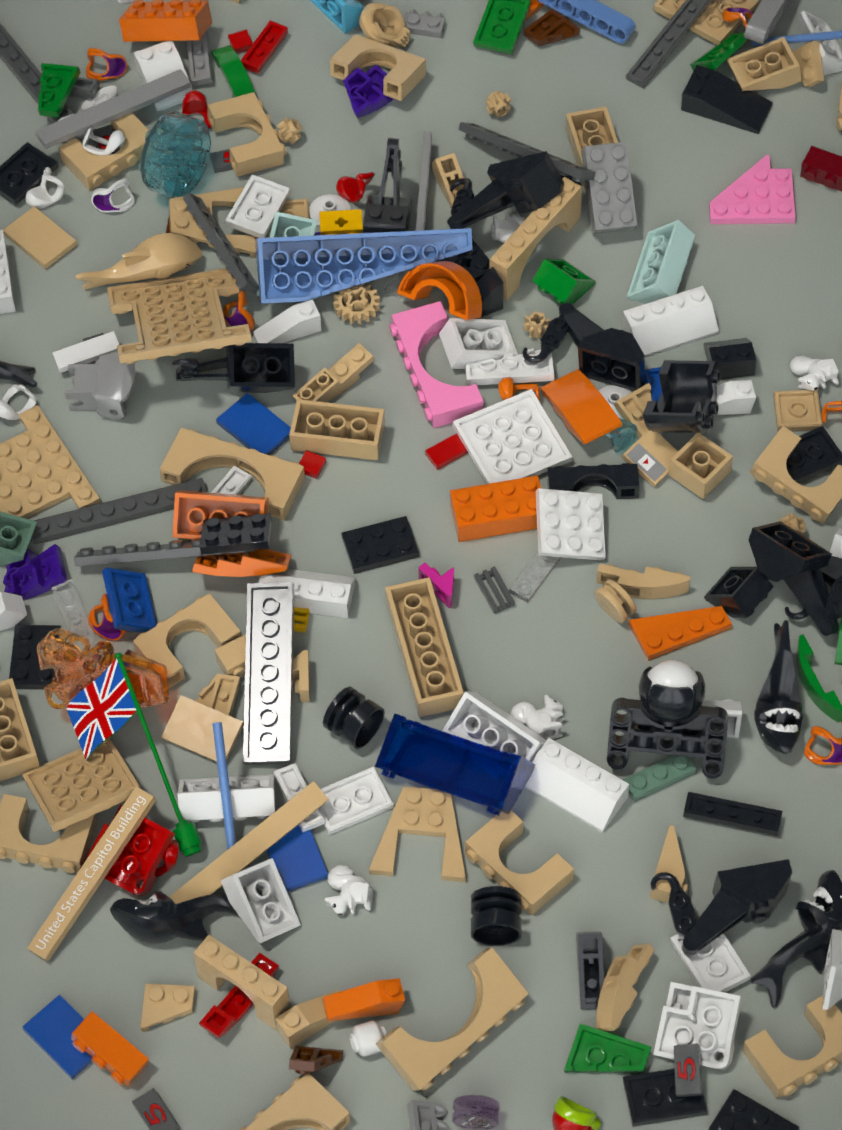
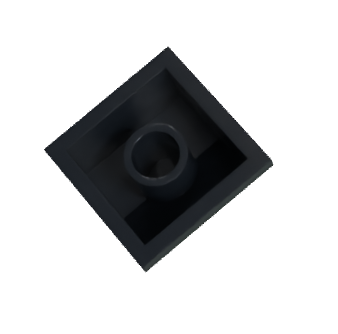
M741 338L704 343L707 361L716 362V370L720 371V379L755 375L756 357L753 344L749 339Z
M730 567L704 598L715 607L722 606L726 614L732 618H748L754 613V609L759 603L768 597V593L772 590L773 585L766 578V575L758 571L757 567Z

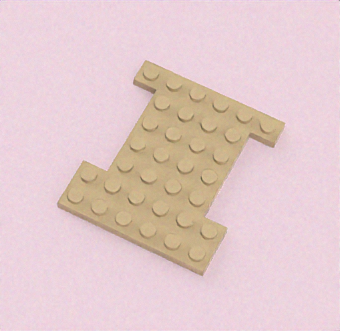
M226 268L107 287L111 314H125L128 311H133L139 341L117 345L120 363L131 364L138 360H155L162 356H178L186 352L198 353L204 349H221L228 345H244L247 342H252L248 324L226 327L219 296L230 297L239 293L235 277Z
M37 405L18 414L19 420L27 431L0 444V511L28 519L70 497L78 509L100 504L99 496L40 407Z

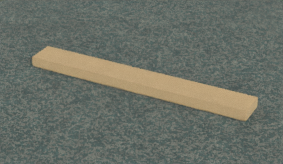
M313 781L169 897L175 904L197 897L213 894L222 887L220 880L242 871L323 806L329 799Z

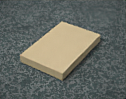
M35 206L3 229L4 235L44 269H47L77 246V242L73 237Z
M180 695L161 738L217 762L212 723L222 722L227 761L244 722Z

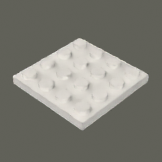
M532 389L453 421V428L486 484L541 475L548 472V468L572 462V455Z

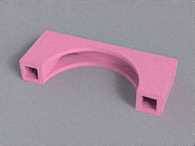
M441 301L391 315L390 333L392 337L396 336L397 350L399 354L403 353L404 367L411 372V384L413 387H417L418 401L420 404H424L426 420L431 421L433 428L453 423L457 419L484 409V401L476 384L453 386L442 383L430 376L420 363L419 357L422 349L429 340L440 333L448 321Z

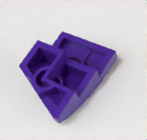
M376 64L366 73L357 68L343 80L357 118L373 113L394 100V98L383 95L384 77L387 73Z
M54 544L39 555L27 549L23 560L7 564V572L3 580L5 585L4 592L20 595L24 601L48 592L66 582L67 575L61 548Z

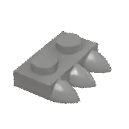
M413 9L410 12H406L404 16V27L410 30V34L435 38L442 37L445 26V17L442 13L435 17L431 16L428 11L418 14Z
M416 1100L408 1103L410 1130L449 1129L445 1122L436 1119L447 1113V1110L442 1105Z

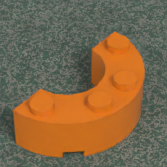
M439 261L421 264L412 271H409L399 285L397 294L412 300L429 298L431 290L437 286L443 290L448 298L449 314L465 320L481 317L482 299L477 283L466 269L456 263Z

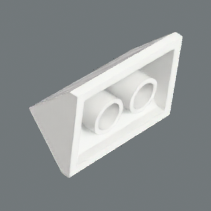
M804 10L801 12L799 34L832 31L827 22ZM837 40L820 41L823 76L842 71V50Z

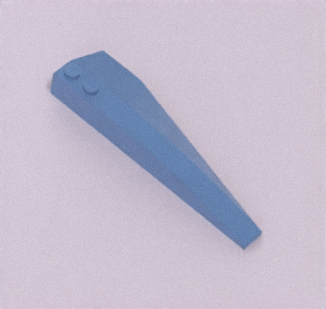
M471 228L257 238L255 239L261 304L304 302L412 269L421 264L431 263L445 257L473 250Z

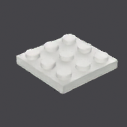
M538 488L536 490L538 556L604 560L606 554L602 494Z

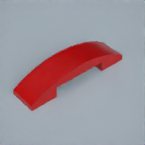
M260 952L251 962L271 977H274L279 969L278 964ZM235 985L218 1006L214 1005L199 1022V1025L217 1038H220L233 1028L254 1004Z

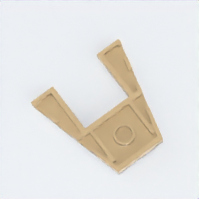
M244 187L196 194L195 196L203 200L212 214V206L233 207ZM185 196L170 198V233L180 234L196 244L199 241L207 243L208 247L215 248L207 241L206 233L196 224L197 219L187 210V204L183 200ZM225 234L237 254L244 252L250 254V257L255 258V236Z
M403 787L369 867V874L394 875L398 833L445 837L441 880L465 882V870L451 790Z

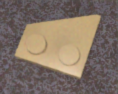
M811 41L792 51L800 65L801 80L805 87H813L824 81L820 41Z
M649 383L619 399L614 404L638 438L648 431L643 419V412L647 402L652 401L651 385Z
M217 673L210 681V684L204 687L198 694L199 698L196 702L231 716L240 688L241 678L239 676Z
M145 983L141 1031H148L149 1027L161 1022L165 1024L173 1021L176 1017H183L193 1013L195 986Z

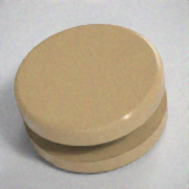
M608 579L603 584V587L595 590L594 596L597 602L615 621L624 623L628 619L627 614L633 615L636 612V605L630 595L615 581Z

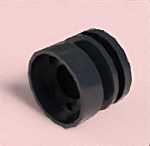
M349 686L339 692L330 703L323 718V727L332 731L336 736L342 735L343 741L355 749H360L369 743L377 733L384 719L385 711L384 708L370 699L366 700L365 695L358 693L356 689Z
M489 886L480 888L471 894V914L473 915L471 918V938L474 941L489 946H503L515 943L522 937V920L520 917L521 894L518 891L509 887Z

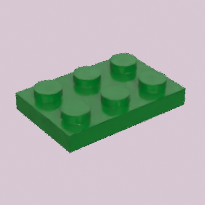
M489 0L473 40L474 46L512 55L530 9L531 0Z

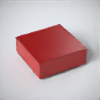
M247 30L228 35V41L236 53L249 50L253 44Z
M305 451L299 464L304 466L305 475L317 479L326 464V458Z

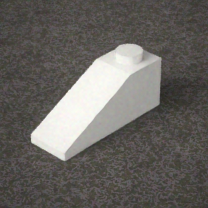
M312 299L291 306L253 331V335L257 343H285L320 332V314Z
M752 380L729 381L717 385L716 402H718L719 406L717 415L751 413L756 400Z

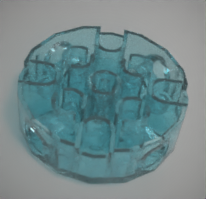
M173 111L160 116L152 130L146 133V142L138 166L144 185L149 190L170 198L186 196L197 186L207 166L204 163L206 152H210L211 148L210 131L204 121L178 111Z

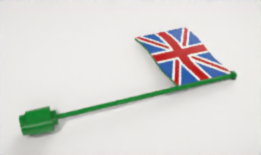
M116 653L114 655L115 660L103 674L81 690L66 707L84 757L88 760L99 745L122 729L137 712L179 823L175 824L176 829L172 831L175 833V840L179 843L180 853L183 852L184 857L195 855L202 851L201 845L203 844L195 822L190 823L189 820H183L123 663V654Z

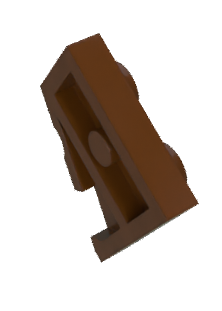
M554 9L549 10L524 30V36L537 46L580 35V28Z
M295 1046L289 1060V1069L295 1070L298 1074H309L310 1071L315 1072L343 1060V1050Z

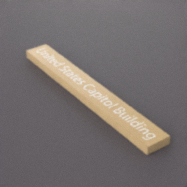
M138 787L134 788L27 947L29 951L47 962L50 960L157 799Z

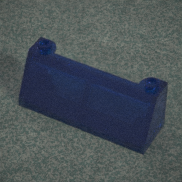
M394 713L375 767L382 770L381 775L394 779L397 775L487 807V812L500 816L501 812L509 815L531 777L536 764L522 756L490 748L419 722L407 720L406 717Z

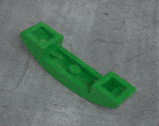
M230 45L211 51L217 67L221 69L232 91L233 98L254 92L241 60Z
M804 634L799 636L796 653L797 669L801 683L814 704L828 717L836 722L842 721V705L834 690L828 693L824 692L810 666L812 664L813 651Z

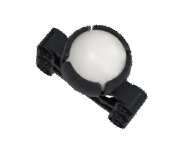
M676 660L661 662L653 668L651 666L647 667L642 673L639 682L640 700L618 698L612 703L607 750L608 765L616 770L624 768L628 763L629 751L701 757L703 774L710 779L720 777L724 769L728 713L722 707L701 706L706 692L703 675L699 671H694L689 665ZM624 710L627 713L619 714L617 711ZM715 719H719V720H721L722 722L716 724V723H714V722H712V721L715 720ZM620 731L623 732L625 735L619 736L616 735L615 732ZM669 736L673 739L664 740L662 737ZM711 741H718V742H720V744H718V745H713V744H711L710 742H711ZM614 753H621L623 756L617 757V756H614L613 754H614ZM710 762H715V763H717L718 765H716V766H711V765H709L708 763H710Z

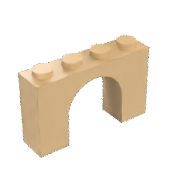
M357 34L330 59V76L344 80L357 68L362 69L374 66L375 64L391 69L384 77L383 95L402 101L426 76L425 58Z
M254 92L208 104V121L214 133L236 127H246L260 135L257 140L251 143L230 148V163L237 177L284 164V155H286L285 145L280 143L277 130L272 128L270 117L268 114H265L262 101L257 99Z
M133 113L111 121L112 131L121 130L126 137L123 147L114 154L100 156L90 153L84 149L83 144L76 137L59 147L61 161L89 191L157 151L156 137Z
M782 426L755 461L749 473L759 482H763L772 488L776 494L785 497L793 506L805 511L813 520L824 524L842 499V466L838 464L828 479L819 486L806 487L798 484L789 475L786 462L796 449L801 438Z
M210 593L204 597L197 598L190 606L178 610L172 617L160 621L154 628L139 634L133 640L135 653L165 690L185 679L183 666L169 650V645L176 636L187 631H198L207 635L217 648L241 637L239 628Z
M3 794L0 803V859H15L22 864H27L28 862L35 863L43 868H60L68 873L78 872L88 855L98 824L96 814L66 827L63 834L56 841L46 845H36L22 837L23 827L29 812L27 798Z
M506 806L465 841V855L473 864L477 863L482 868V872L487 878H493L498 883V886L509 887L518 891L521 894V910H526L533 915L574 880V868L557 853L532 873L518 874L508 870L502 864L499 857L502 851L523 833L524 822Z
M208 935L193 953L198 978L217 991L226 980L232 982L251 999L255 1006L256 1017L274 1030H277L275 1018L290 1009L288 987Z
M823 995L807 1004L804 1016L822 1040L823 1049L815 1057L808 1060L789 1058L780 1051L766 1030L744 1041L743 1053L776 1099L783 1095L785 1097L792 1095L798 1086L803 1083L806 1085L812 1083L817 1079L818 1074L823 1071H832L838 1066V1062L842 1061V1013L835 1004L828 1010L823 1009Z

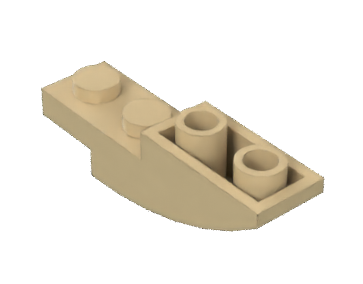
M358 343L329 370L324 367L293 395V398L296 401L297 399L318 402L332 400L360 379L359 373L375 360L373 355Z
M599 563L596 583L604 584L610 579L618 583L631 598L660 599L688 593L691 576L647 566L643 574L636 570H626L611 564L604 565Z
M649 943L633 945L627 955L615 957L600 991L596 1013V1029L614 1031L621 1025L622 1018L632 1007L633 1001L638 994L632 986L638 981V976L643 968L648 965L650 957L655 951Z

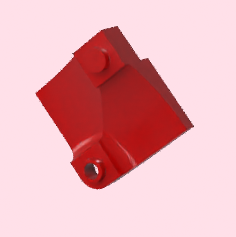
M120 804V806H119V808H118V810H117L115 816L118 814V812H119L120 809L122 808V806H123L122 804ZM145 817L105 876V879L137 896H145L150 892L157 879L155 877L156 869L175 833ZM104 824L85 861L109 827L108 824Z

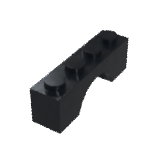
M623 463L621 465L601 464L598 466L579 465L576 467L557 466L548 468V489L578 492L587 486H600L609 490L616 500L639 498L640 486L637 464Z

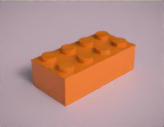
M136 0L132 2L119 18L124 42L200 40L211 26L212 18L208 0H172L164 2L162 0H154L152 2Z
M538 475L450 490V507L458 542L537 529L536 490L538 488L541 489Z
M179 490L175 492L172 538H201L203 520L268 514L269 497Z

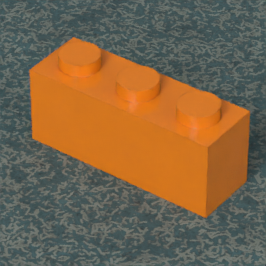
M93 1011L89 1013L72 1033L73 1046L81 1053L86 1051L93 1057L91 1059L92 1062L100 1069L105 1067L112 1073L110 1075L111 1078L119 1085L124 1083L129 1087L148 1065V1057Z

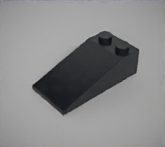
M696 65L682 93L681 110L759 134L773 102L752 90L742 91L739 83L716 70Z

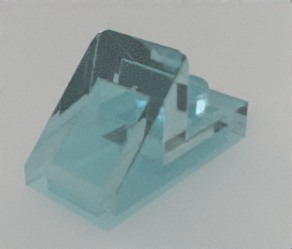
M621 418L619 419L623 426L604 435L610 438L616 453L634 444L637 433V426Z

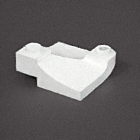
M671 982L666 1006L663 1005L653 1055L674 1059V1045L698 1043L700 1045L701 1066L719 1070L727 1068L733 1058L735 1048L734 1037L743 997ZM722 1052L724 1059L718 1062L716 1056Z

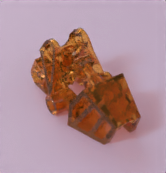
M60 628L50 631L37 645L40 670L54 668L55 671L52 682L44 687L48 704L55 709L65 707L78 689L80 691L95 680V676L100 677L115 660L114 655L116 653H114L113 645L108 641L102 640L90 649L89 641L81 635ZM76 641L83 643L85 647L84 652L81 653L79 647L73 645V643ZM128 649L122 656V660L140 707L145 708L167 704L170 698L167 667ZM99 650H103V655H105L104 657L101 655V652ZM55 693L64 702L62 704L54 703L52 694Z

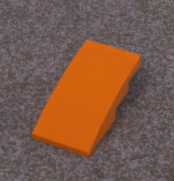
M579 369L540 387L542 395L552 404L553 410L563 419L565 427L584 445L623 426L609 403Z
M258 549L252 552L221 554L220 556H197L192 572L229 577L267 575L286 571L292 554L270 549Z

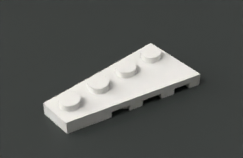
M531 348L528 349L527 353L530 356H537L541 349L534 351ZM552 352L540 363H530L524 359L523 354L513 356L510 353L498 360L489 358L465 364L467 386L499 384L500 380L505 377H511L514 383L554 381Z

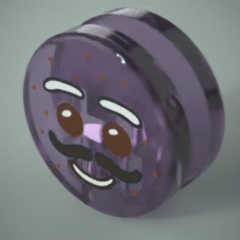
M464 1095L457 1097L453 1101L455 1112L452 1114V1122L455 1125L472 1130H487L498 1126L500 1103L496 1099L482 1095Z

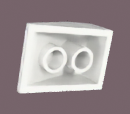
M166 41L133 52L135 67L143 84H147L180 69L188 78L173 41ZM192 86L153 103L156 110L160 111L183 103L185 95L193 91Z
M450 318L439 333L451 369H465V364L489 358L498 360L510 353L513 356L518 355L505 320Z
M273 858L220 880L230 904L259 944L301 925Z
M832 929L824 968L823 1009L828 1010L842 999V931Z

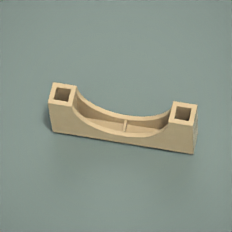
M564 177L562 179L564 182L562 192L542 208L533 211L489 259V269L494 267L503 281V299L506 301L519 288L524 267L540 240L556 225L569 232L581 219L582 186Z
M180 428L160 467L162 482L175 485L186 482L190 477L205 469L215 467L232 468L236 466L252 475L261 484L265 491L264 497H269L268 514L271 513L272 517L285 521L305 480L304 466L297 462L282 460L275 455L260 453L256 449L241 447L233 442H225L214 436H206L192 429Z
M492 947L484 949L467 964L475 981L476 999L469 1019L458 1032L443 1041L428 1042L409 1035L400 1026L393 1028L376 1043L377 1047L412 1091L420 1089L424 1091L434 1083L433 1078L438 1073L442 1075L453 1066L451 1062L456 1057L459 1059L470 1052L469 1046L475 1041L479 1043L489 1035L487 1031L493 1025L495 1027L499 1026L507 1019L506 1013L511 1009L513 1011L517 1010L525 1003L523 998L529 993Z
M305 1074L303 1077H297L287 1092L277 1095L272 1105L266 1111L261 1110L255 1116L254 1122L240 1130H287L297 1127L317 1130H343L351 1122L350 1112L310 1074Z

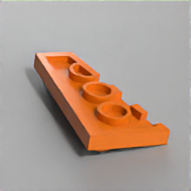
M722 606L630 619L628 622L648 661L732 628V623Z

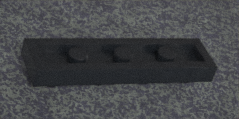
M688 792L683 817L778 836L782 811Z

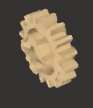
M364 283L337 291L338 295H334V310H336L337 317L342 316L343 322L347 319L350 320V324L357 321L360 325L362 320L370 322L369 316L375 318L376 311L380 310V296H377V290H372L370 284L364 287Z

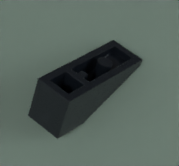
M600 931L576 932L581 1009L597 1008L600 991L604 982L602 933Z

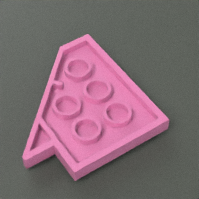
M770 155L764 156L710 201V224L795 223L792 168L771 169Z

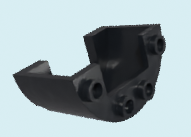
M664 360L659 372L662 393L658 403L657 401H648L643 412V419L647 429L652 432L706 433L709 429L713 428V417L718 414L719 409L716 398L717 384L720 383V371L716 370V362Z

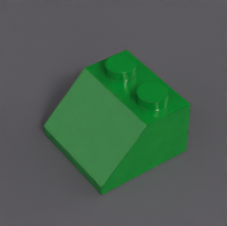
M544 259L532 280L538 285L537 288L539 290L555 296L554 300L560 304H574L596 283V281L564 259Z

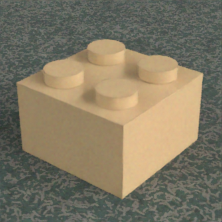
M696 433L670 459L668 475L704 499L731 472L733 456L702 434Z

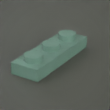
M674 755L624 778L623 781L629 784L628 794L633 802H636L696 774L697 768L689 756Z

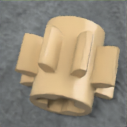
M495 91L488 96L486 101L488 106L486 109L490 115L494 114L495 117L505 116L510 111V102L512 100L507 93L503 94L502 91Z
M286 117L277 125L279 128L277 130L278 136L284 143L290 141L293 144L302 137L300 134L302 126L294 118L289 120Z
M533 311L530 316H525L524 331H529L530 338L541 339L550 323V319H545L544 313Z
M791 513L780 518L781 522L800 534L806 531L805 522L800 516L795 518V514Z

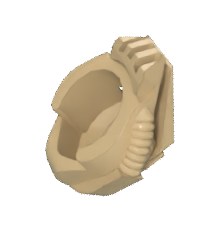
M371 3L361 12L359 24L366 38L391 47H405L410 41V30L404 27L405 21L400 11L394 6Z

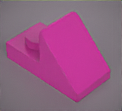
M423 563L418 567L419 579L430 577L435 596L450 608L453 602L454 567L440 576L434 567L431 568L427 563Z

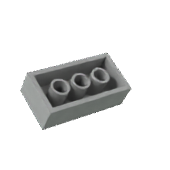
M627 142L584 146L581 151L583 167L596 172L594 180H585L592 234L634 230L638 225Z

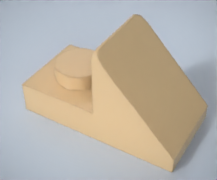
M303 650L293 659V682H295V693H300V702H310L308 650Z

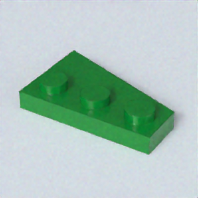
M745 32L732 34L721 44H718L691 63L692 70L694 71L696 65L712 70L718 68L735 51L743 47V44L748 40L744 38Z
M41 63L42 76H40L41 91L39 92L38 112L40 116L59 118L79 77L80 70L78 66Z
M580 1023L564 1072L644 1073L651 1052V1046Z

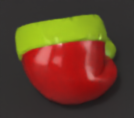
M560 1096L554 1105L552 1115L554 1130H598L601 1126V1121L597 1118V1112L583 1107L564 1096Z

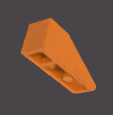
M400 978L373 981L325 996L322 1000L327 1021L398 1014L405 1002Z

